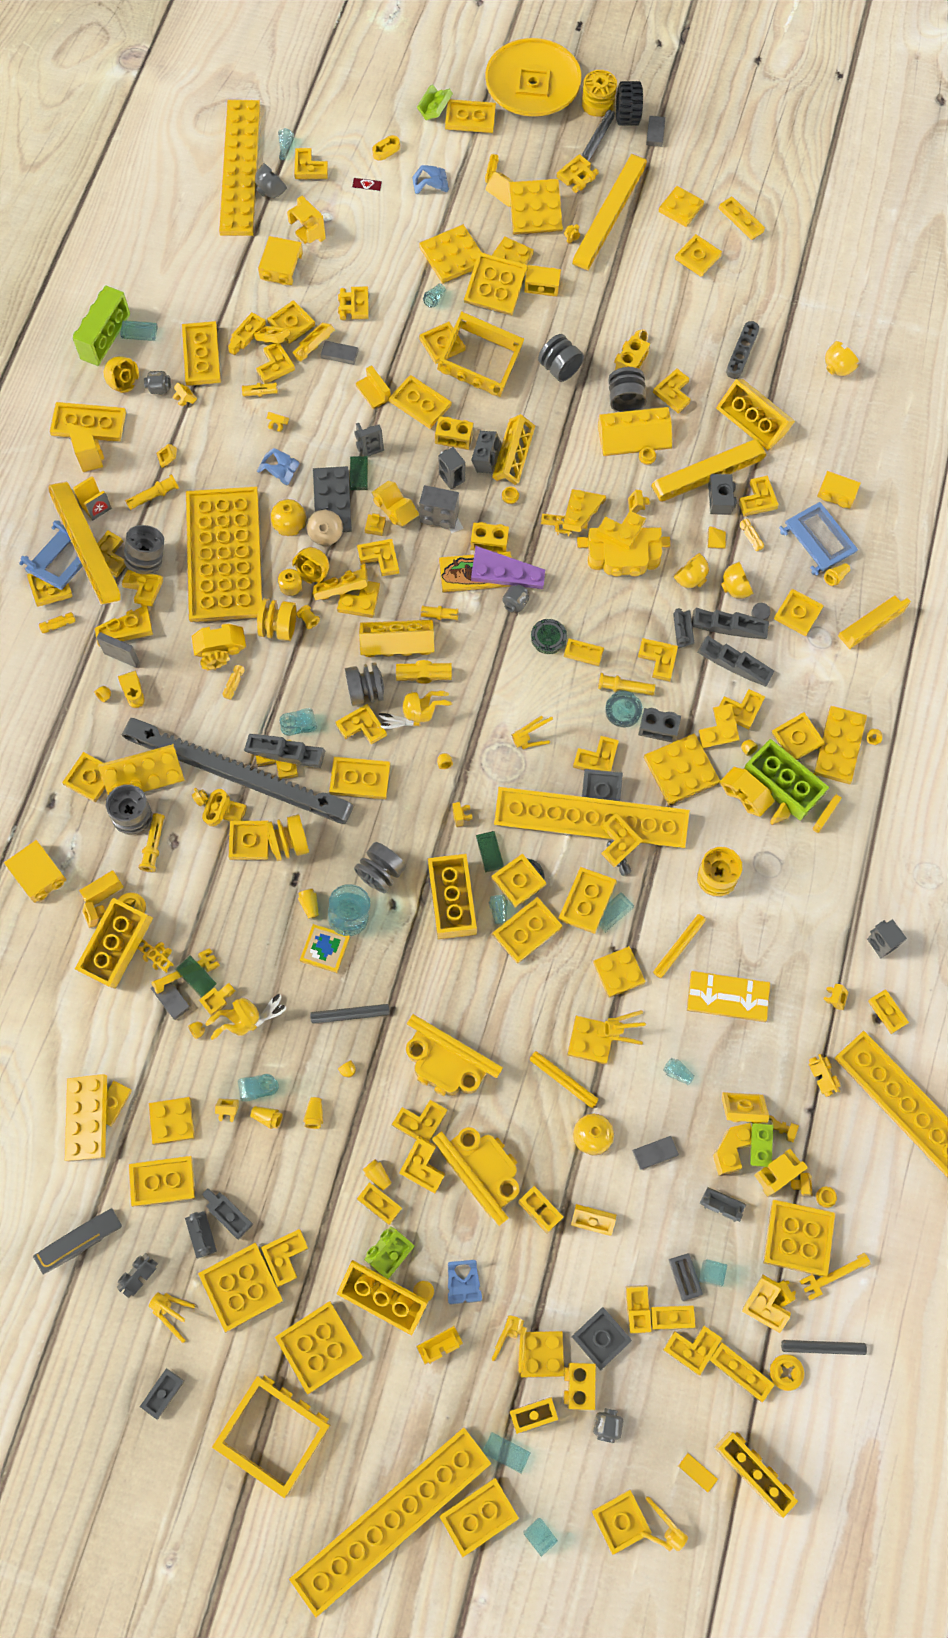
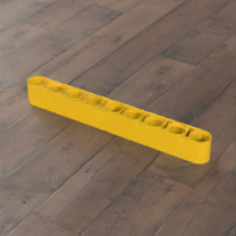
M634 154L630 155L577 249L572 265L587 271L591 268L643 174L647 159Z
M66 481L50 484L49 493L99 602L103 605L120 601L119 588L69 483Z

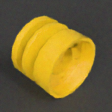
M594 70L585 76L582 108L587 114L594 117H603L608 110L613 111L617 79L611 72Z
M264 598L257 615L258 636L265 637L267 634L268 638H272L276 631L277 639L291 641L296 625V603L282 601L278 609L276 600H272L270 604V600Z
M299 814L287 817V826L283 827L282 822L278 819V829H274L272 821L267 822L269 844L277 861L282 860L281 851H285L287 859L290 858L289 849L292 848L297 856L310 853Z
M715 847L705 853L697 872V882L700 888L705 893L717 897L731 893L743 870L739 855L727 847Z

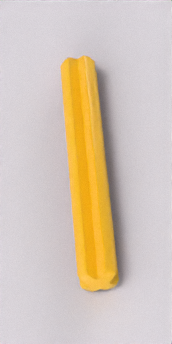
M697 914L654 969L653 973L658 978L664 976L706 921L704 916Z
M535 1051L531 1055L530 1061L589 1107L593 1108L597 1104L598 1098L540 1053Z

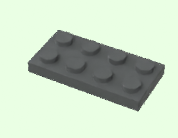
M348 466L313 468L315 512L319 510L333 511L342 521L343 532H352Z

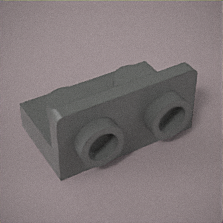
M356 423L354 434L357 439L356 446L358 451H362L364 457L384 451L380 424L363 430L360 423Z

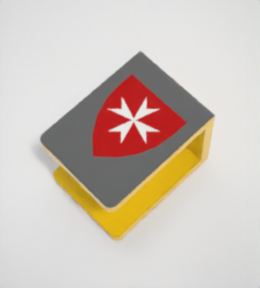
M93 476L73 487L79 504L92 521L112 509L105 491H99Z

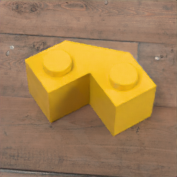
M386 481L371 492L376 506L383 510L393 524L404 526L420 515L412 500L403 497L395 482Z
M228 623L222 624V628L219 629L201 628L191 636L194 656L203 658L207 653L215 650L226 651L230 655L238 654L246 647L243 627Z
M733 767L719 781L728 796L740 799L747 813L761 817L775 802L771 795V790L744 768Z
M751 1123L730 1127L724 1134L723 1139L713 1154L718 1176L742 1169L737 1150L751 1146Z

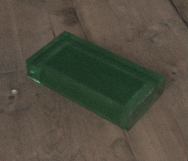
M350 456V490H368V456Z
M495 831L476 835L485 873L502 869L504 864Z
M188 955L175 968L178 974L201 998L217 984L191 955Z

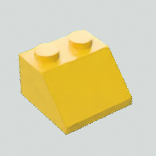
M67 423L74 452L82 472L102 468V460L105 458L98 439L94 440L91 432L72 423Z

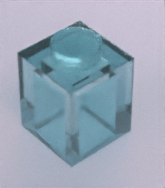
M708 1259L704 1260L699 1282L722 1287L724 1285L727 1264Z

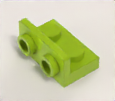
M430 85L419 102L417 109L425 120L439 117L453 93L450 88L437 91L434 85Z
M753 1123L750 1165L768 1167V1164L772 1162L773 1125Z
M391 1226L382 1232L380 1240L367 1251L364 1260L381 1275L389 1279L415 1246Z

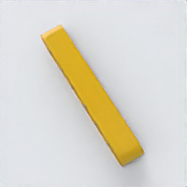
M754 439L655 480L651 487L659 501L663 502L707 484L711 474L734 473L762 461L767 454L758 439Z

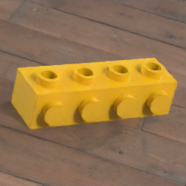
M728 1431L714 1448L779 1517L784 1518L798 1502L793 1496L795 1492L786 1483L783 1485L777 1479L779 1475L770 1466L766 1468L761 1462L762 1457L754 1449L750 1451L745 1445L746 1440L738 1432L734 1434Z

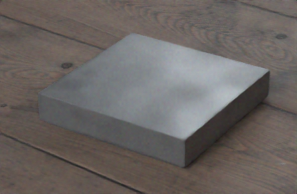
M103 633L98 634L96 638L105 655L135 668L138 667L140 662L132 645Z

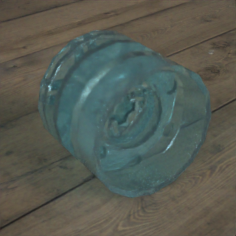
M353 884L342 885L332 892L329 898L328 923L336 933L343 936H354L366 928L370 912V898L367 892Z

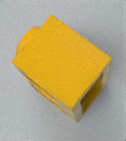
M632 335L629 341L626 340L624 342L623 351L621 354L618 353L614 360V363H616L615 370L623 367L640 369L649 353L650 343Z
M439 416L435 431V444L469 450L474 423L467 420Z
M473 522L470 550L475 551V546L495 553L506 552L509 527L502 524L491 525L484 522Z
M535 1186L518 1202L547 1234L563 1218L559 1211Z
M568 1363V1367H564V1381H568V1390H564V1404H568L567 1409L595 1410L596 1364ZM577 1368H581L585 1372V1378L582 1381H577L574 1378V1371ZM577 1391H581L585 1395V1400L582 1404L574 1402L573 1396Z

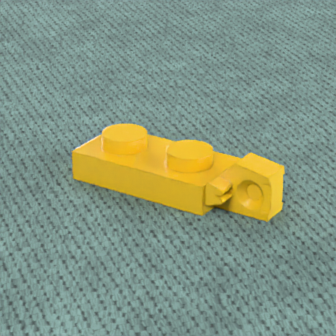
M251 312L232 333L231 343L228 345L229 353L235 356L240 351V348L244 349L254 339V334L266 325V320Z
M322 322L299 343L300 346L293 351L297 361L306 359L308 353L317 349L323 340L330 337V334L335 331L332 324Z

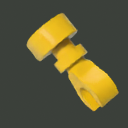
M769 1115V1120L773 1123V1130L779 1131L780 1134L786 1133V1140L793 1143L799 1125L791 1122L790 1126H788L786 1122L780 1123L772 1115Z

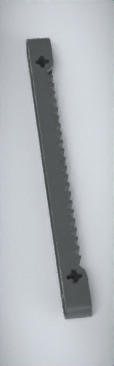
M136 718L129 719L121 734L128 741L151 750L174 744L178 760L340 824L347 823L354 808L350 802L324 792L314 796L312 789L307 793L306 787L300 790L299 784L293 787L291 781L286 784L285 779H282L279 782L278 776L272 779L271 773L265 776L263 770L258 773L257 768L251 770L250 765L244 767L242 762L238 765L235 759L231 762L229 757L224 759L222 754L217 757L216 752L213 751L210 754L209 749L203 751L201 746L196 748L194 743L189 745L188 741L183 743L181 738L176 740L173 735L170 738L167 733L161 736L157 727Z

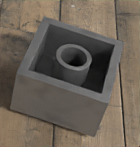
M424 485L419 502L420 522L425 525L441 526L444 529H455L459 514V492Z

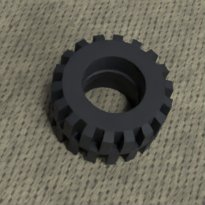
M620 81L616 95L617 123L619 126H638L643 111L642 84L640 81Z

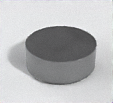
M757 603L754 605L751 615L752 617L767 620L771 610L767 604Z

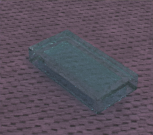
M123 321L120 336L122 339L155 341L158 326L157 323Z
M622 892L608 903L599 926L605 933L634 908V905Z
M491 1432L483 1449L485 1455L521 1474L531 1452Z

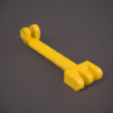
M211 948L198 953L200 960L152 981L151 984L155 988V992L157 994L163 992L164 985L202 967L207 972L219 967L218 961L210 964L216 960L215 955L206 957L212 953Z
M862 1253L856 1256V1260L828 1273L827 1277L822 1276L815 1280L813 1274L799 1280L801 1285L808 1281L811 1284L803 1288L805 1293L812 1289L815 1292L807 1296L809 1301L823 1294L820 1289L821 1287L860 1267L865 1268L871 1265L867 1255Z

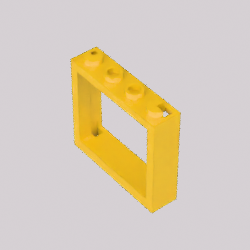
M461 311L440 357L437 370L443 374L455 377L459 381L469 383L475 388L485 390L491 395L501 397L522 348L524 338ZM460 329L514 351L501 383L447 360Z
M266 1375L263 1378L257 1376L212 1448L281 1497L286 1498L331 1425L327 1423L329 1419L322 1413L314 1414L311 1412L309 1404L301 1399L297 1402L291 1398L293 1394L284 1387L281 1390L273 1385L275 1381ZM259 1386L320 1427L286 1484L224 1442Z

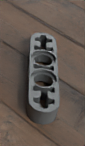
M748 321L744 325L728 363L726 373L732 379H737L741 376L757 338L759 325L754 321ZM753 329L751 335H748L749 330ZM748 341L750 345L744 346L741 342ZM742 354L745 358L738 359L736 355ZM735 364L738 365L737 370L732 371Z

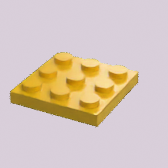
M559 179L509 182L513 235L563 230Z
M464 224L419 243V248L442 284L473 271L478 253L481 252Z
M479 252L464 297V303L512 316L528 268L527 265Z
M695 733L644 754L643 758L668 805L720 783V779Z
M773 1199L763 1263L827 1277L835 1213Z
M256 1242L198 1273L225 1333L284 1301Z
M331 1301L275 1336L276 1341L307 1395L363 1358Z

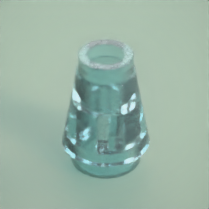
M437 284L425 292L423 297L424 304L430 308L437 306L446 290L442 284Z
M505 895L491 896L488 902L495 924L506 922L508 900L505 898Z
M670 1058L663 1069L667 1076L686 1085H689L695 1076L679 1059Z

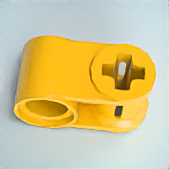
M136 670L118 676L128 704L132 708H140L144 704L145 698Z

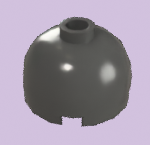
M265 163L259 167L255 175V183L258 186L256 190L262 196L267 195L270 198H276L283 194L287 189L283 181Z

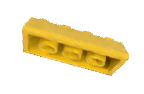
M736 379L716 407L718 411L750 437L758 439L766 450H770L781 440L795 422L794 419L744 379Z
M669 407L599 414L597 427L603 456L636 453L645 447H650L654 450L672 449V423Z
M433 620L360 622V655L365 657H374L375 655L389 657L394 654L409 656L412 653L429 655L434 652Z
M354 1260L351 1261L337 1292V1295L411 1336L428 1305L427 1300Z

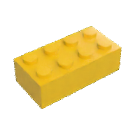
M467 854L428 858L437 939L477 935Z
M112 898L75 970L108 987L116 989L153 917Z

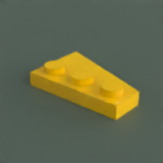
M572 489L562 529L581 532L590 521V517L598 511L599 506L604 504L606 495Z
M366 564L360 565V569L355 572L351 570L344 572L345 574L341 578L332 577L314 585L313 596L315 600H325L333 595H343L348 591L361 590L368 586Z
M141 605L140 608L134 611L132 609L127 611L126 615L118 619L113 618L95 627L96 637L99 633H103L123 642L153 635L148 606Z

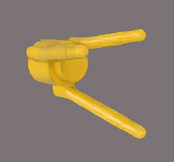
M539 716L520 730L511 734L516 747L521 746L524 750L528 747L550 744V740L528 743L530 740L528 733L552 721L553 717L539 722L543 719V716Z
M639 1010L616 1018H608V1021L604 1023L606 1037H610L611 1041L619 1040L642 1045L643 1041L622 1037L620 1034L624 1033V1028L646 1026V1023L623 1024L619 1021L643 1014V1011Z
M157 1292L151 1299L149 1307L154 1310L153 1314L184 1343L185 1339L163 1314L168 1312L181 1322H185L184 1317L170 1308L172 1303L169 1301L192 1309L195 1308V1305L175 1298L168 1293L162 1295Z
M509 1315L495 1346L492 1361L496 1360L507 1336L517 1338L520 1335L518 1372L522 1373L527 1328L523 1327L524 1321L522 1319Z
M647 1496L646 1501L669 1528L664 1534L666 1541L644 1531L641 1532V1535L664 1546L669 1552L673 1548L676 1551H680L685 1546L688 1536L676 1527L670 1518Z

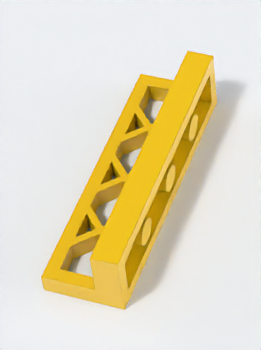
M522 414L509 419L492 478L496 481L506 478L514 485L519 484L536 426ZM524 425L529 428L527 434H525ZM520 438H522L524 444L522 449L519 443ZM515 453L518 454L519 463L516 462ZM511 467H513L515 472L514 477L509 474Z
M894 595L841 631L838 637L851 649L905 612L911 601L908 598L900 601Z

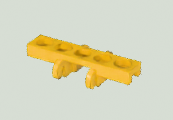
M541 515V524L555 526L557 535L564 533L569 537L572 534L571 530L559 529L560 524L563 525L564 523L562 519H565V516Z
M144 939L141 940L144 945L142 947L138 946L137 949L144 954L143 960L145 962H148L149 959L154 962L153 969L158 970V967H160L167 973V969L170 966H174L167 959L172 950L165 948L163 942H159L155 947H152ZM149 947L150 949L145 952V948Z

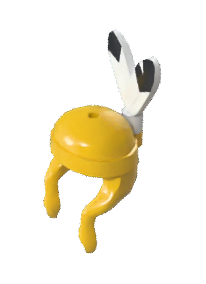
M442 690L430 691L421 699L417 692L408 693L403 701V713L406 718L388 713H379L378 716L380 718L388 720V722L382 723L381 727L391 729L405 725L419 726L420 722H428L433 716L436 705H453L452 702L447 700H435L429 706L431 696H448L449 693Z
M277 994L271 999L261 1016H259L256 1006L246 998L235 1000L232 1003L234 1009L219 1010L206 1021L205 1025H211L221 1015L231 1020L234 1025L224 1024L213 1032L211 1040L217 1038L226 1029L238 1036H243L250 1030L254 1031L265 1020L282 1014L286 1010V1006L278 1005L281 995Z

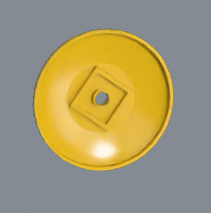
M525 38L507 43L491 56L486 67L485 81L491 97L506 110L524 116H545L564 109L575 99L581 85V69L576 58L563 46L546 39Z

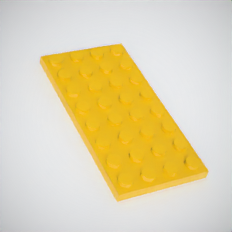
M241 487L186 491L189 621L201 622L257 618L262 602L258 488Z

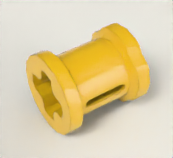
M309 605L302 606L296 613V616L305 622L307 629H312L320 622V617L315 616Z

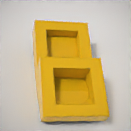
M647 1285L625 1286L630 1333L651 1332Z

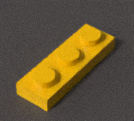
M731 196L719 205V210L751 240L764 232L765 227L734 197Z
M722 1342L709 1360L762 1403L775 1385Z

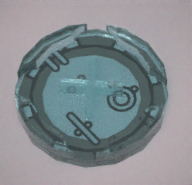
M620 691L614 693L607 700L605 713L607 719L612 724L625 728L638 722L643 707L639 698L637 699L633 693Z

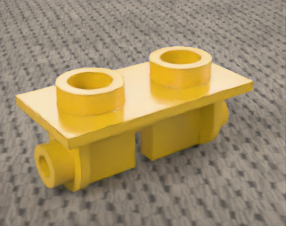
M818 1054L820 1059L817 1060L816 1057L809 1059L810 1063L808 1065L814 1077L823 1076L822 1079L817 1081L821 1093L825 1097L833 1095L832 1090L839 1093L838 1087L841 1084L837 1076H833L830 1071L832 1065L828 1057Z
M452 1326L416 1347L424 1364H432L435 1360L443 1357L441 1354L443 1351L448 1354L457 1348L459 1349L463 1342L455 1326Z

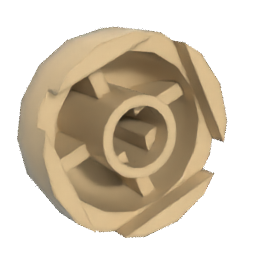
M319 510L309 518L307 532L313 542L318 545L328 546L340 539L343 532V524L340 517L333 511Z

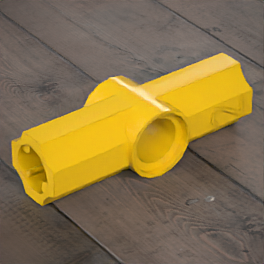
M420 660L413 664H396V681H416L421 684H427L432 682V680H452V663H432L428 660Z

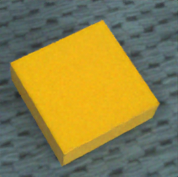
M230 800L223 819L227 821H242L247 805Z

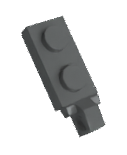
M207 1189L202 1194L209 1201L206 1206L209 1211L236 1239L239 1240L253 1226V1223L225 1195H222L220 1192L215 1195L210 1189Z

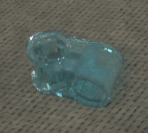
M311 708L285 713L279 719L281 732L287 736L303 732L307 733L317 729L314 712Z
M270 1074L241 1078L238 1080L240 1100L251 1101L273 1095L279 1088L278 1081ZM267 1081H270L272 1084L267 1089L265 1085H267Z

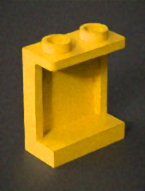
M269 236L258 267L260 279L283 285H292V276L298 258L301 259L303 255L302 243Z
M37 840L4 862L34 903L44 900L48 893L62 887L67 880Z

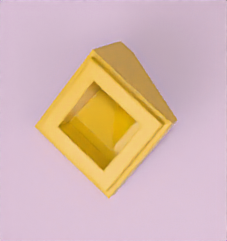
M167 444L156 453L162 468L176 459L177 448L175 446Z
M709 526L707 532L708 548L725 549L726 532Z
M781 803L770 824L773 825L789 818L791 813L786 803Z

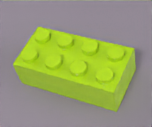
M105 285L103 290L98 293L96 301L90 306L88 314L82 319L80 327L73 334V341L81 360L99 366L130 316L124 292Z
M771 738L744 767V769L748 770L750 774L771 790L774 800L780 805L783 802L786 803L790 813L799 821L808 814L829 789L824 782Z

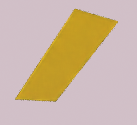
M689 1453L686 1454L678 1465L706 1492H709L718 1480Z

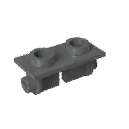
M681 608L675 609L673 617L676 642L679 649L694 644L691 611L683 612Z
M707 1187L700 1201V1204L705 1209H710L716 1213L720 1212L723 1216L732 1219L733 1222L741 1221L742 1213L746 1207L745 1203Z
M195 1212L186 1217L185 1221L196 1258L198 1259L217 1252L206 1212Z
M147 1253L137 1257L132 1264L133 1268L130 1272H125L118 1280L119 1285L117 1288L119 1292L125 1289L123 1294L126 1297L134 1296L143 1285L138 1278L141 1276L147 1281L157 1269L158 1263L153 1259L148 1261L149 1256Z

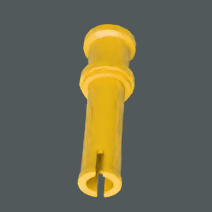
M171 474L169 478L161 482L157 481L151 488L126 499L125 502L129 509L132 510L155 497L165 496L167 492L173 489L177 490L179 487Z
M600 673L598 689L606 688L612 689L613 692L622 690L654 695L655 684L621 679L618 675L612 677Z
M154 813L152 815L147 844L142 849L143 858L138 868L145 872L156 871L155 862L160 853L158 844L165 816L162 814Z

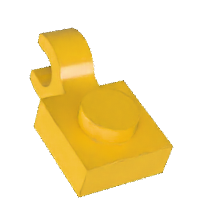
M230 983L226 984L220 991H217L214 987L199 1001L208 1013L213 1016L228 1004L225 998L233 995L236 990Z

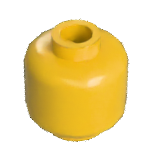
M285 569L279 574L278 585L280 591L287 596H294L301 591L302 579L296 570Z

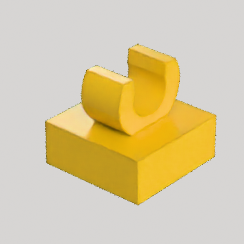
M180 383L174 386L177 392L173 395V398L175 400L181 398L178 405L183 407L187 402L193 404L197 400L196 396L187 386Z
M268 412L266 418L272 420L269 422L268 428L273 429L274 424H277L278 432L283 430L282 424L288 425L289 418L272 412Z
M636 489L628 498L629 511L636 514L640 510H645V505L650 504L649 498L643 497L642 490Z
M372 513V515L368 514L365 533L383 536L386 517Z
M460 802L452 803L456 827L464 826V820H472V814H464L465 811L470 810V805H464L461 808Z
M92 901L84 903L82 910L89 928L97 926L98 920L105 913L103 905L94 907Z
M835 984L834 988L827 987L826 990L832 993V996L829 998L824 997L826 1003L832 1004L836 1009L844 1010L849 993L847 989L841 984Z
M218 1099L215 1105V1114H219V1121L223 1120L224 1114L230 1116V1122L234 1121L239 1108V1100Z
M800 1173L801 1180H791V1189L801 1190L803 1196H813L812 1175L810 1173Z
M782 1280L779 1282L782 1287L774 1303L780 1307H784L796 1299V1291L791 1292L787 1286L790 1283L789 1281Z

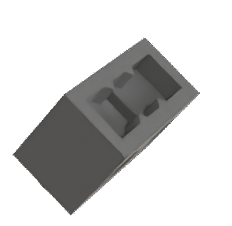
M480 431L471 459L477 473L493 474L502 446L497 431Z
M454 447L442 451L438 455L439 476L451 490L465 482V461Z
M644 708L638 735L673 743L678 735L681 716L674 712H662L656 708ZM647 720H653L655 724H649ZM665 724H671L673 728H668Z
M892 919L889 922L883 920L870 931L871 935L867 940L881 959L897 949L907 938Z

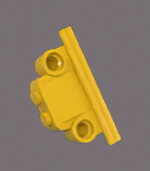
M661 527L641 528L629 550L596 534L598 528H589L588 537H577V548H588L587 562L589 567L594 570L604 569L606 574L616 577L621 575L639 576L644 574L647 569L654 570L658 568L661 563L662 547H670V537H661Z
M414 1014L408 1020L407 1025L417 1031L413 1038L408 1041L406 1053L411 1061L416 1062L415 1073L418 1077L417 1081L425 1086L428 1084L435 1087L434 1091L441 1096H445V1094L453 1096L459 1089L467 1094L476 1092L487 1073L498 1078L503 1069L500 1065Z
M472 1127L462 1129L451 1141L447 1139L442 1131L432 1138L440 1149V1153L489 1217L493 1218L498 1226L509 1218L502 1208L515 1199L519 1193V1185L513 1179L517 1171L515 1166L517 1161L511 1154L507 1155L503 1150L505 1146L498 1137L494 1139L491 1135H484L480 1138L479 1132Z

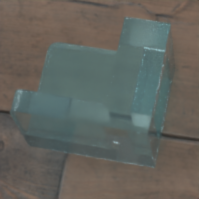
M537 1518L523 1531L525 1537L541 1557L558 1542L541 1518Z

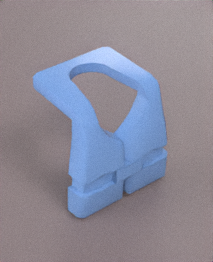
M421 165L412 177L416 194H419L426 184L436 189H441L444 192L449 190L446 172L443 168ZM424 170L431 178L424 179L417 185L418 178Z
M273 448L265 454L257 472L260 473L266 469L273 476L279 478L283 484L288 485L300 463L296 459L290 458V455ZM274 454L278 464L270 465L265 462Z
M477 1261L448 1262V1303L461 1304L464 1301L467 1303L481 1302L482 1294L481 1290H479L480 1282L477 1273ZM469 1265L471 1268L464 1280L454 1271L456 1266Z

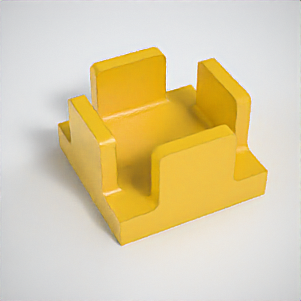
M301 195L297 198V205L287 211L288 222L292 225L299 220L303 225L295 231V235L304 244L312 243L316 239L322 242L326 239L323 215Z
M788 1149L768 1164V1167L762 1168L754 1176L764 1188L762 1191L768 1197L808 1167L803 1161H799L791 1149Z

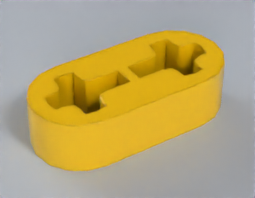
M390 135L376 143L372 147L373 158L381 161L396 153L400 149V139L395 135Z

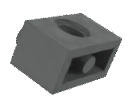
M732 474L710 475L708 482L710 514L731 515L733 508H736L737 499L733 496L736 483L732 480Z

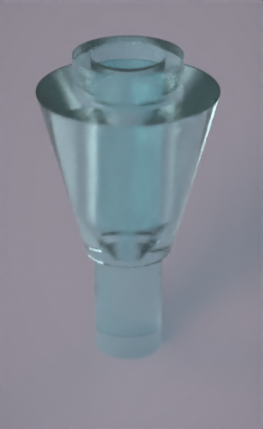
M286 128L278 131L280 160L286 159L287 150L294 138L291 130Z

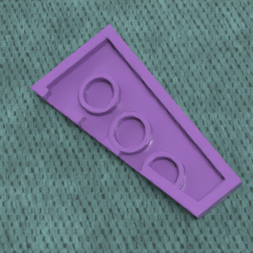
M475 546L471 581L510 586L521 585L528 588L543 589L545 569Z

